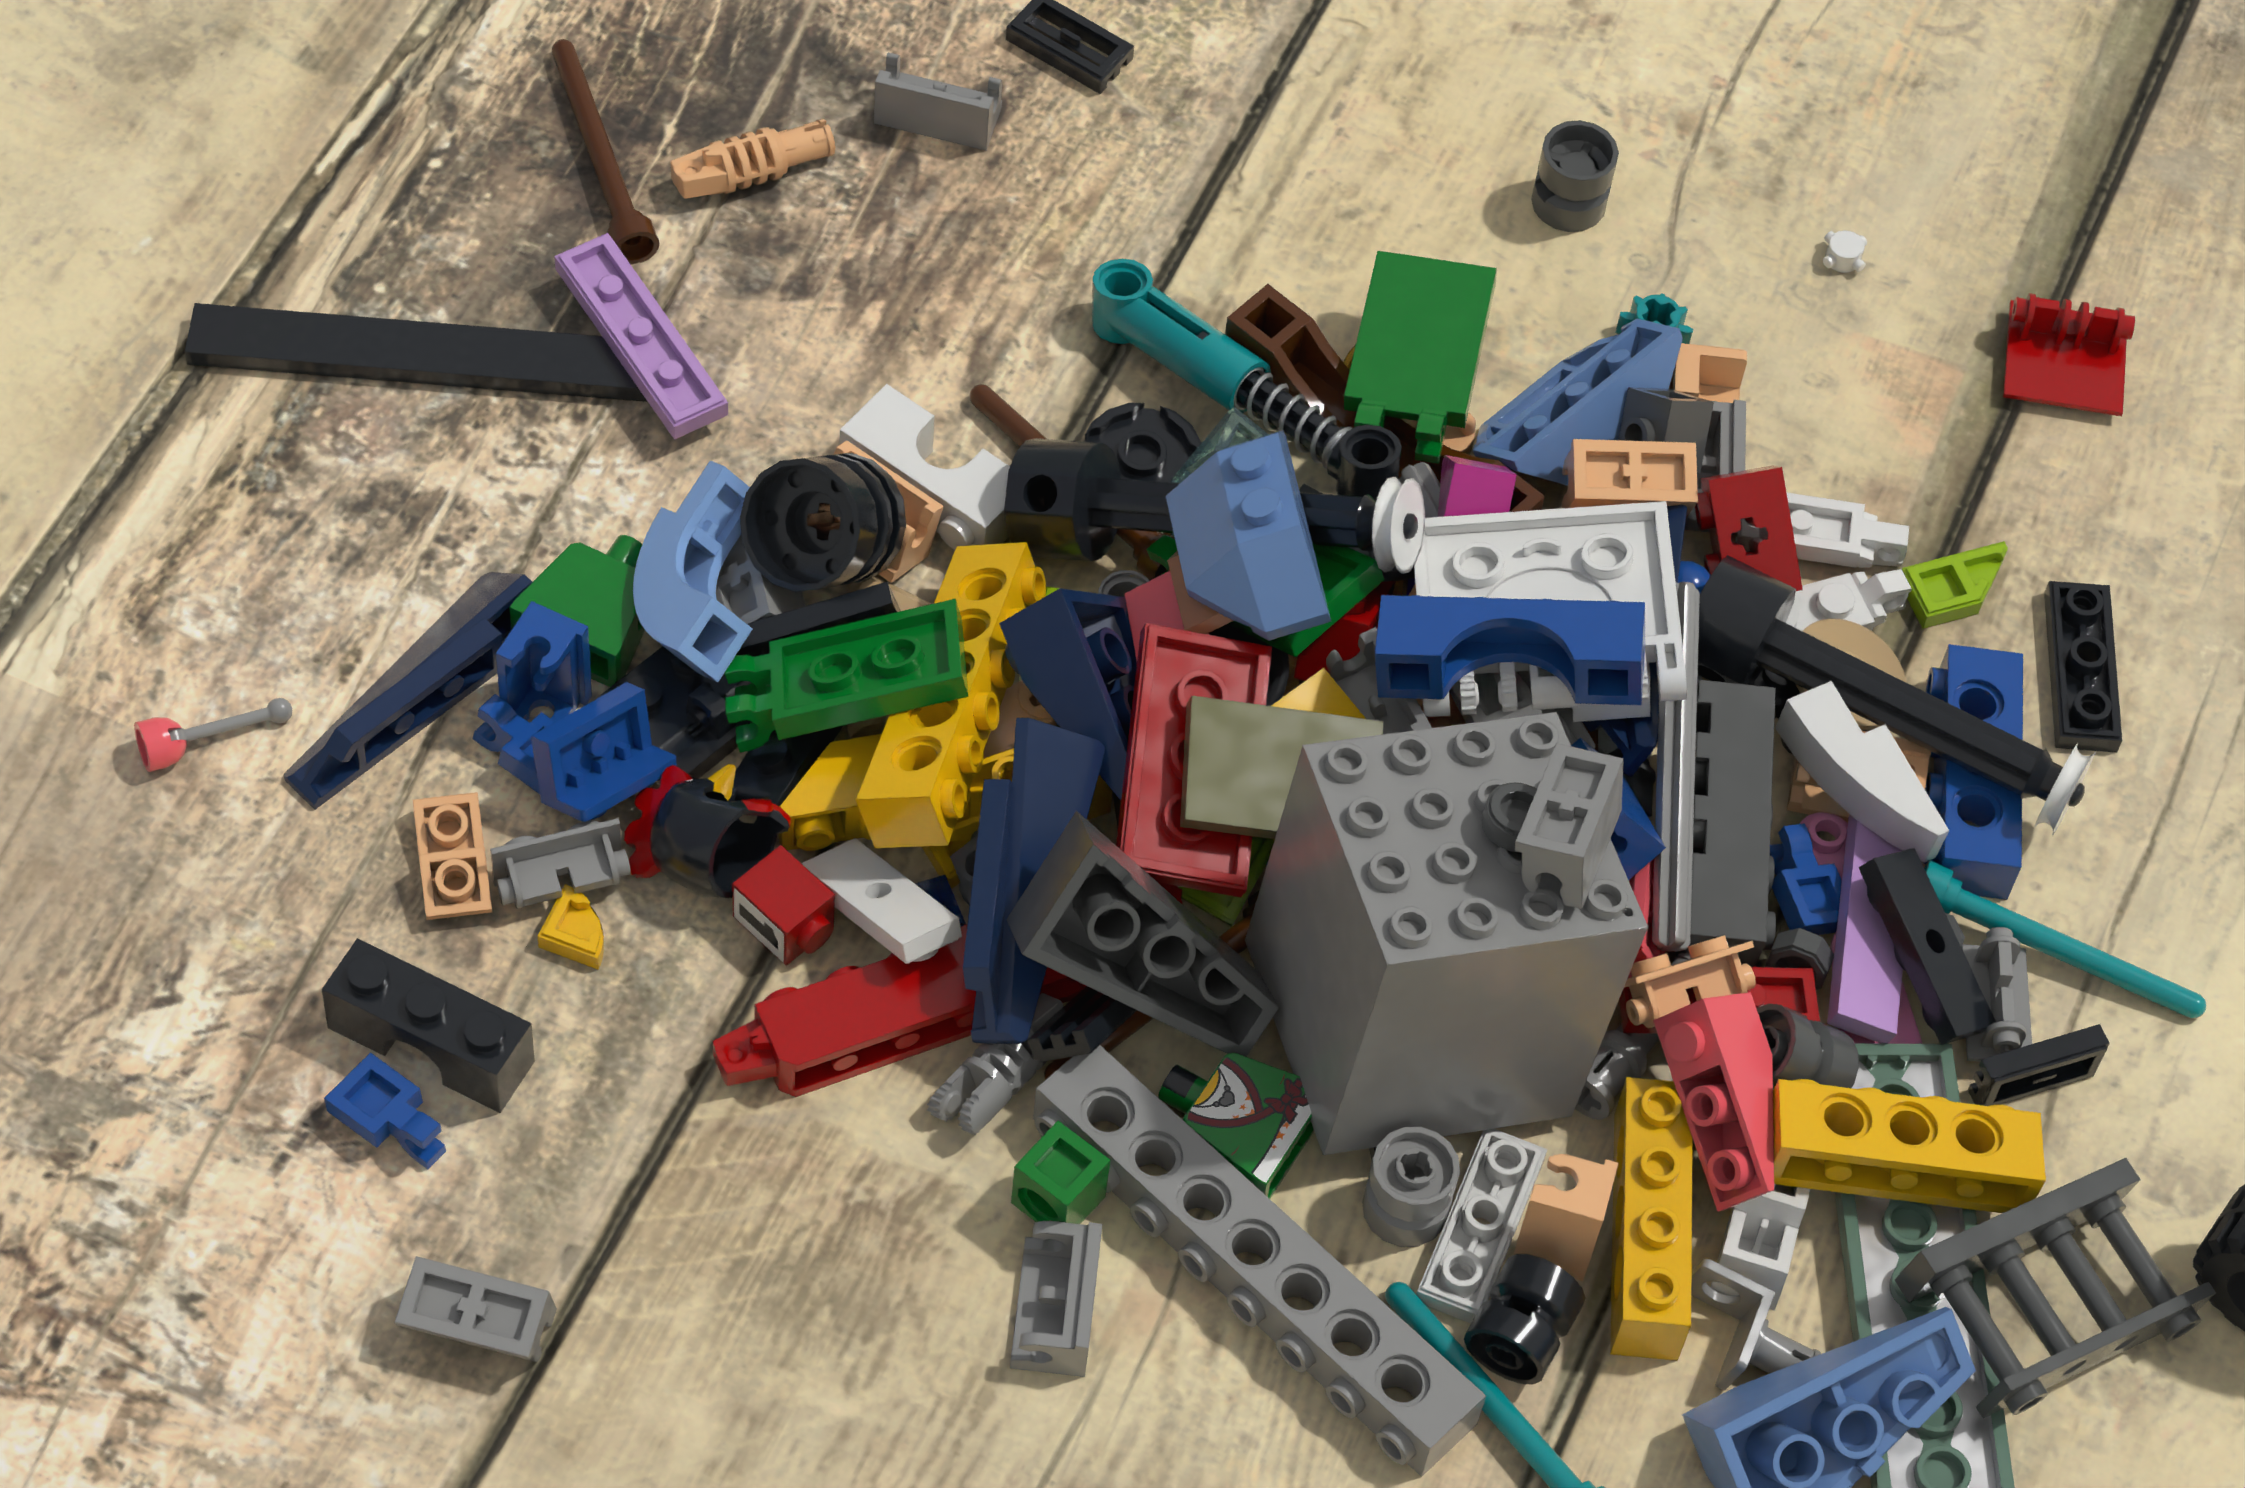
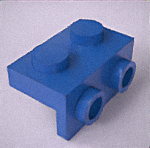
M628 682L531 736L541 803L582 822L603 816L608 809L637 792H641L645 788L652 787L656 781L661 779L662 773L667 767L677 766L674 754L652 745L645 689Z

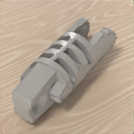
M1045 993L1039 995L1028 1038L1064 1007L1061 1000ZM1028 1040L1022 1044L980 1045L974 1051L972 1057H968L934 1093L927 1104L929 1106L927 1111L931 1112L932 1116L946 1122L948 1119L952 1120L959 1112V1126L962 1127V1130L976 1135L1011 1100L1012 1095L1017 1094L1023 1085L1035 1075L1036 1070H1040L1047 1061H1035Z

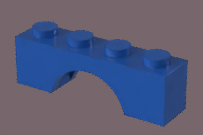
M1381 595L1375 646L1378 698L1444 699L1453 685L1471 671L1495 663L1518 662L1540 667L1558 677L1568 688L1576 704L1642 705L1646 647L1645 602Z

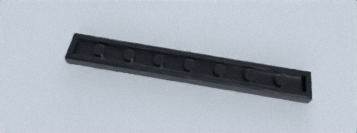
M194 303L185 349L187 365L648 402L604 338L595 335Z

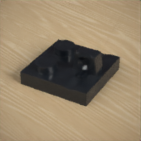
M664 646L598 696L599 698L626 682L645 689L652 745L674 754L677 767L688 773L692 779L702 777L738 748L736 744V727L753 723L748 720L729 723L725 705L726 697L735 696L736 687L748 685L752 682L740 681L728 684L725 673L719 682L711 680L694 671Z

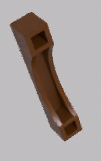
M1267 284L1227 317L1225 335L1270 365L1274 384L1278 386L1286 383L1289 387L1288 393L1293 397L1303 394L1305 405L1308 407L1319 405L1320 415L1324 418L1335 416L1336 426L1339 428H1354L1357 412L1344 410V394L1350 370L1328 343L1311 316ZM1386 416L1384 428L1392 431L1399 438L1402 447L1399 470L1400 478L1402 476L1401 471L1408 465L1414 466L1424 461L1415 460V450L1418 439H1415L1416 429L1400 418ZM1445 445L1442 447L1439 464L1425 462L1429 464L1439 482H1441L1442 462L1445 455L1505 466L1499 460L1475 457ZM1517 475L1509 512L1542 510L1545 496Z

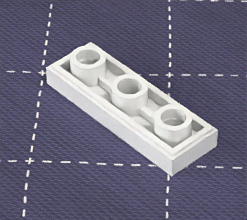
M856 838L801 863L835 894L836 909L905 964L927 960L933 957L939 948L962 937L959 917Z
M1496 1129L1483 1130L1416 1295L1427 1307L1472 1323L1482 1303L1488 1301L1491 1288L1499 1275L1548 1149ZM1475 1218L1486 1219L1490 1224L1479 1223Z

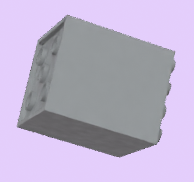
M1557 712L1302 746L1245 942L1255 969L1261 974L1279 1007L1273 1019L1293 1074L1301 1078L1312 1112L1311 1123L1323 1155L1377 1147L1389 1133L1403 1127H1423L1438 1132L1441 1136H1450L1571 1117L1573 1115L1648 925L1611 838L1583 909L1563 904L1560 894L1562 882L1553 874L1541 873L1542 877L1536 892L1529 891L1522 881V853L1512 852L1497 846L1487 837L1482 828L1481 816L1492 790L1502 784L1513 782L1524 783L1538 788L1556 743L1571 746Z

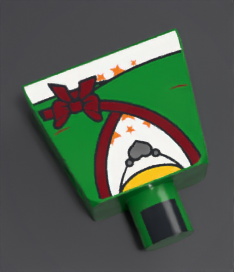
M1237 1053L1226 1054L1208 1081L1176 1064L1165 1078L1158 1094V1098L1162 1102L1184 1113L1183 1121L1269 1199H1271L1314 1133L1311 1123L1312 1112L1300 1076Z

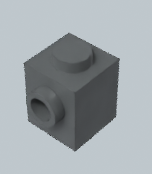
M1628 387L1618 440L1696 443L1697 474H1700L1714 402L1672 389Z

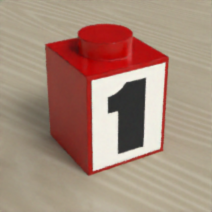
M782 845L778 846L732 883L733 917L786 966L803 952L811 954L825 944L834 930L835 894Z

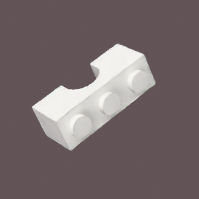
M888 384L876 393L840 429L839 445L846 440L944 506L936 532L954 550L956 546L1003 544L1009 537L1004 506L1010 466L985 449H982L966 465L954 469H942L927 463L925 459L933 452L935 416Z

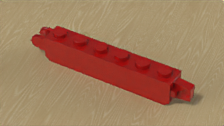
M1159 883L1183 904L1181 901L1182 889H1179L1177 886ZM967 925L960 927L962 937L939 948L938 952L927 960L905 964L891 953L886 959L860 968L858 966L840 968L831 973L825 980L799 989L795 987L779 989L768 995L764 1001L754 1004L753 1021L713 1041V1056L725 1084L731 1086L773 1077L779 1091L798 1097L971 1036L976 991L965 989L963 959ZM1047 967L1040 994L1045 993L1065 1003L1071 1001L1086 985Z

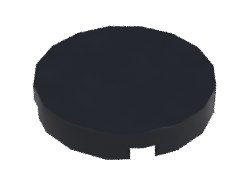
M1127 403L1106 410L1091 422L1085 434L1084 442L1104 443L1111 448L1120 467L1121 479L1181 483L1202 465V442L1194 427L1176 411L1160 406V411L1144 408L1145 403Z

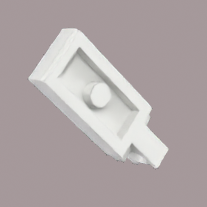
M1787 493L1798 559L1854 568L1857 566L1859 568H1870L1872 565L1902 566L1907 552L1909 526L1879 522L1876 515L1864 512L1865 504ZM1745 518L1740 519L1741 530L1736 532L1735 543L1743 545L1746 551H1750L1749 542L1752 538L1759 537V529L1747 525Z
M1902 569L1878 573L1869 579L1865 572H1854L1852 575L1846 573L1803 585V590L1795 592L1794 604L1786 623L1803 631L1807 626L1816 621L1843 619L1860 624L1872 631L1873 627L1886 621L1888 613L1903 610L1906 607L1905 602L1912 588Z

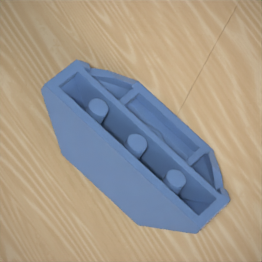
M1635 319L1621 328V334L1600 339L1562 360L1480 426L1476 444L1473 447L1475 457L1499 460L1510 470L1568 485V475H1562L1564 460L1571 450L1573 439L1618 440L1628 387L1669 389L1683 340L1680 328Z
M1283 430L1217 451L1166 495L1185 587L1189 597L1231 620L1250 626L1254 633L1268 641L1331 622L1300 491Z

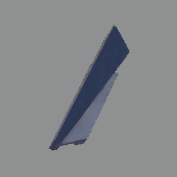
M489 572L482 575L284 773V780L316 810L497 674L496 652L502 645V641L511 632L510 606L532 581L525 574Z

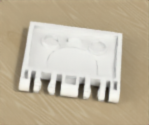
M1666 501L1425 518L1422 547L1414 565L1416 595L1645 602L1646 647L1642 703L1649 702L1647 663L1656 662L1660 702L1687 700L1686 670ZM1518 662L1490 664L1475 669L1459 679L1462 715L1477 714L1476 707L1479 705L1478 684L1474 681V674L1500 673L1498 699L1502 705L1503 712L1517 711L1515 671H1529L1532 710L1578 707L1568 688L1558 677L1545 669L1530 664ZM1449 692L1444 699H1423L1426 717L1450 716ZM1593 704V706L1608 705V704Z

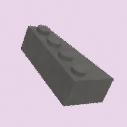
M1699 680L1697 685L1691 934L1689 946L1723 935L1726 936L1729 947L1753 941L1754 947L1738 952L1741 965L1747 963L1750 967H1755L1762 951L1772 949L1776 930L1775 913L1768 911V895L1771 892L1774 879V859L1770 856V832L1773 820L1772 774L1775 688ZM1688 948L1683 951H1676V955L1681 952L1689 953Z
M1078 811L1074 813L1006 919L1022 955L1227 1054L1237 1053L1247 1057L1279 1009L1261 974Z

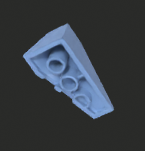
M1944 1307L1743 1383L1682 1414L1706 1476L1715 1488H1851L1863 1475L1870 1478L1886 1462L1882 1456L1910 1428H1920L1976 1370L1952 1309Z

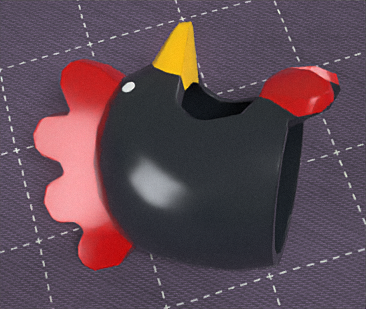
M727 764L710 777L704 779H692L688 773L676 765L669 766L662 773L660 788H645L635 799V805L642 811V816L640 819L631 822L624 831V841L635 849V852L629 858L631 874L636 878H651L657 873L662 872L674 882L701 894L720 898H733L732 883L774 850L777 834L788 832L792 823L791 818L780 806L773 804L771 800L747 799L732 801L736 767L733 764ZM742 815L757 816L754 823H744L739 818Z

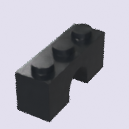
M358 938L322 988L328 1029L383 1056H386L396 1040L407 1043L423 1052L437 1065L441 1072L442 1084L498 1113L502 1112L535 1062L532 1023Z

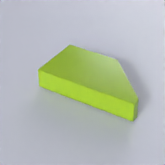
M2004 541L1902 568L1912 588L1907 600L1922 629L1979 613L2008 550Z

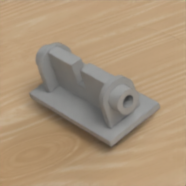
M618 818L604 822H580L570 827L567 831L537 838L534 836H521L508 841L504 846L490 849L493 883L498 888L502 905L515 903L517 909L562 897V890L557 877L569 873L574 892L581 893L620 884L619 877L631 874L625 849L621 850L620 822Z
M2005 927L1990 929L1986 933L1987 938L1982 941L1981 945L1963 944L1961 947L1996 1021L1989 1025L1983 1033L1966 1038L1967 1061L1981 1062L1984 1058L2032 1044L2026 949L2020 948V942L2013 937L2012 930Z

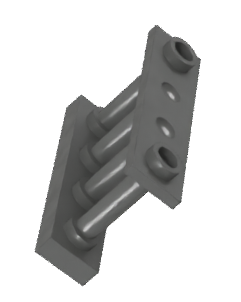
M2127 1158L2121 1159L1921 1250L1896 1277L1895 1282L1909 1303L1933 1291L1938 1299L1946 1297L2000 1381L1976 1406L1983 1419L2007 1407L2013 1415L2020 1414L2042 1401L2048 1395L2046 1388L2159 1334H2162L2167 1342L2184 1335L2201 1322L2197 1311L2216 1294L2211 1284L2206 1282L2177 1296L2122 1213L2126 1209L2122 1199L2141 1180ZM2088 1221L2092 1228L2100 1227L2152 1306V1309L2127 1320L2072 1237L2076 1231L2075 1226ZM2037 1244L2042 1252L2050 1251L2101 1329V1333L2078 1344L2074 1342L2021 1261V1258L2025 1255L2023 1250ZM1986 1268L1990 1275H1999L2051 1355L2050 1357L2025 1369L2023 1368L1969 1284L1973 1279V1273Z

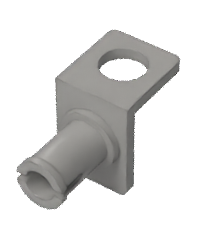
M1703 1259L1692 1271L1691 1296L1740 1320L1717 1378L1716 1387L1725 1391L1745 1371L1749 1364L1770 1374L1821 1354L1816 1349L1812 1350L1768 1328L1769 1321L1766 1319L1776 1292L1713 1260ZM1714 1281L1728 1285L1739 1296L1719 1293L1706 1282Z

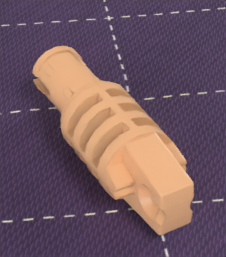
M819 119L803 126L779 132L773 128L763 127L757 129L755 134L749 131L742 133L740 139L737 136L726 138L724 143L719 140L714 141L709 146L672 160L670 162L671 179L684 199L704 195L728 194L734 192L736 186L739 189H746L752 185V182L755 185L766 183L768 178L770 180H777L787 173L789 167L810 160L833 156L835 154V141L829 124L826 125L825 119Z

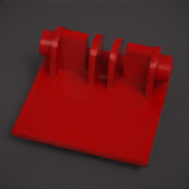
M2029 293L2027 298L2016 297L2015 301L2010 300L2003 397L2122 417L2127 339L2131 340L2133 336L2135 316L2125 315V309L2119 307L2116 310L2095 307L2093 313H2089L2088 302H2081L2078 311L2071 310L2072 301L2069 299H2064L2059 308L2060 301L2036 297V294Z

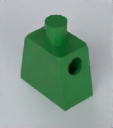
M620 535L606 554L583 543L570 544L511 604V630L531 601L588 626L591 679L611 687L626 675L645 631L636 614L633 598L634 573L642 543L633 537Z

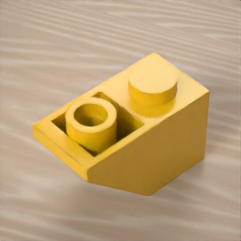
M881 734L829 743L780 805L792 821L788 832L779 834L780 845L786 850L800 848L806 851L823 849L834 842L852 840L854 838L871 840L856 802V797Z

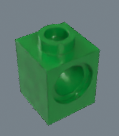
M1057 1121L1014 1166L1011 1204L1035 1222L1056 1221L1081 1224L1106 1197L1111 1160L1060 1121Z

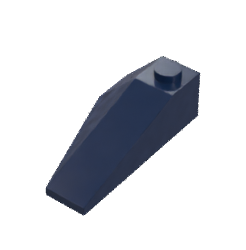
M1060 588L999 623L1007 642L1005 646L1006 657L1014 671L1020 675L1022 682L1060 728L1097 739L1104 745L1105 754L1099 775L1121 801L1137 667L1125 597Z

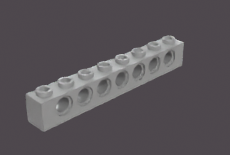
M1101 1045L1090 1054L1073 1056L1036 1088L1033 1119L1041 1136L1057 1121H1060L1109 1158L1111 1161L1106 1193L1112 1191L1130 1208L1134 1221L1145 1233L1152 1237L1160 1235L1178 1252V1257L1184 1268L1194 1278L1201 1282L1208 1280L1227 1297L1230 1309L1244 1324L1250 1327L1257 1325L1274 1340L1279 1354L1289 1366L1301 1373L1307 1371L1325 1387L1330 1402L1340 1413L1351 1419L1357 1417L1376 1434V1440L1380 1448L1390 1459L1400 1465L1407 1463L1422 1477L1478 1424L1486 1395ZM1099 1121H1108L1114 1123L1120 1129L1104 1132L1096 1129L1092 1124ZM1154 1164L1164 1168L1168 1173L1152 1176L1141 1171L1139 1167ZM1194 1208H1203L1211 1211L1216 1217L1210 1220H1198L1189 1215L1187 1211ZM1251 1252L1259 1255L1265 1262L1259 1265H1248L1238 1260L1235 1255ZM1290 1297H1301L1311 1302L1314 1308L1297 1310L1290 1307L1284 1300ZM1351 1342L1359 1346L1364 1353L1358 1356L1344 1355L1334 1347V1344ZM1391 1387L1402 1388L1408 1391L1414 1400L1397 1402L1389 1398L1383 1390Z

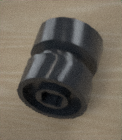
M1515 1254L1507 1259L1489 1294L1491 1299L1482 1303L1466 1331L1464 1342L1471 1355L1489 1371L1516 1383L1536 1384L1542 1381L1559 1350L1561 1344L1559 1338L1566 1336L1584 1305L1586 1297L1583 1288L1574 1277L1560 1266L1534 1255Z

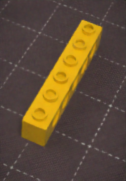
M1027 542L956 546L934 603L956 599L962 617L969 697L889 715L856 797V802L874 848L948 846L958 818L964 816L967 807V794L974 775L978 774L982 769L985 745L991 730H995L998 726L999 708L1006 689L1010 688L1015 680V671L1011 667L1005 653L1007 642L999 623L1046 596V580L1043 570L1040 567H1035Z

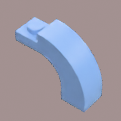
M709 461L676 513L661 507L653 520L637 559L633 582V598L638 619L645 631L654 640L694 671L719 682L753 630L716 599V585L719 572L727 555L741 535L740 515L745 494L750 487L725 466Z

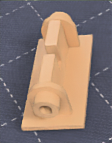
M1723 935L1688 946L1691 959L1677 964H1670L1667 953L1634 963L1631 969L1632 978L1627 979L1624 986H1629L1633 999L1628 1000L1626 1003L1630 1021L1635 1026L1644 1024L1647 1028L1655 1027L1653 1020L1690 1004L1686 989L1693 987L1697 1001L1703 998L1747 993V990L1755 988L1756 980L1752 968L1747 963L1741 965L1738 952L1753 948V941L1729 947L1726 936Z

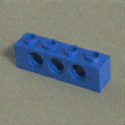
M1949 644L1940 668L1931 667L1929 670L1926 693L2023 740V653ZM1931 752L1930 757L1934 758V773H1928L1925 791L1949 829V833L1936 858L1931 859V861L1953 870L1952 877L1963 882L1962 889L1981 897L2007 900L2022 867L2021 796ZM1964 821L1972 822L1978 827L1968 825Z

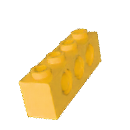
M1626 1077L1614 1113L1613 1161L1618 1162V1167L1613 1182L1610 1355L1678 1361L1691 1328L1692 1135L1674 1081Z
M1778 1079L1773 1090L1774 1184L2004 1213L2035 1199L2046 1182L2041 1113L2015 1110L2007 1105L1983 1106L1953 1102L1939 1096L1922 1098L1885 1093L1876 1088L1853 1089L1822 1085L1809 1079L1793 1081Z

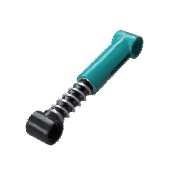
M1115 259L1101 264L1096 269L1092 283V325L1100 338L1111 343H1131L1233 414H1243L1247 411L1251 419H1263L1264 427L1267 430H1283L1286 433L1287 442L1295 441L1296 449L1299 452H1310L1312 460L1323 464L1328 474L1337 480V495L1363 497L1369 494L1377 500L1380 489L1388 478L1396 477L1399 479L1402 447L1399 438L1392 431L1375 425L1339 428L1336 426L1335 416L1327 418L1321 416L1320 406L1308 407L1305 405L1303 394L1293 397L1288 393L1289 387L1286 383L1278 386L1274 384L1270 365L1155 288L1151 271L1145 265L1135 260Z

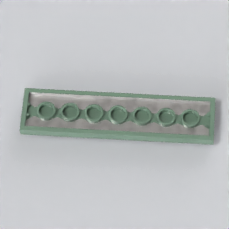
M1855 1043L1858 1050L1859 1069L1852 1087L1853 1089L1876 1088L1885 1093L1922 1098L1939 1096L1949 1101L1960 1102L1952 1044ZM1834 1192L1853 1342L1938 1309L1948 1307L1953 1311L1976 1370L1920 1428H1910L1882 1456L1886 1462L1870 1477L1871 1488H2015L2004 1409L1984 1419L1976 1409V1406L2000 1381L1946 1297L1938 1299L1933 1291L1909 1303L1895 1282L1896 1277L1921 1250L1978 1225L1976 1210ZM1981 1269L1972 1274L1973 1279L1969 1284L1990 1315L1984 1269Z

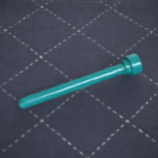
M1931 860L1926 863L1924 869L1945 913L1953 912L1988 929L1996 927L2008 928L2012 930L2013 937L2018 939L2020 943L2186 1017L2198 1018L2204 1014L2206 1001L2200 994L1961 888L1963 882L1952 877L1953 870Z
M1394 1282L1388 1286L1385 1298L1391 1308L1486 1395L1482 1411L1550 1488H1596L1591 1481L1581 1482L1406 1283Z

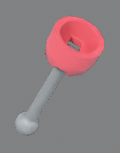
M276 698L270 701L266 708L188 729L182 728L177 722L165 717H153L134 723V730L139 753L148 772L167 768L177 763L183 757L187 748V742L268 720L275 723H284L292 716V706L286 699Z

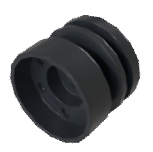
M854 453L783 460L761 472L745 494L740 515L742 543L753 566L772 584L798 592L865 582L886 570L901 549L906 529L904 499L892 476L874 460ZM834 516L840 517V523L835 522Z

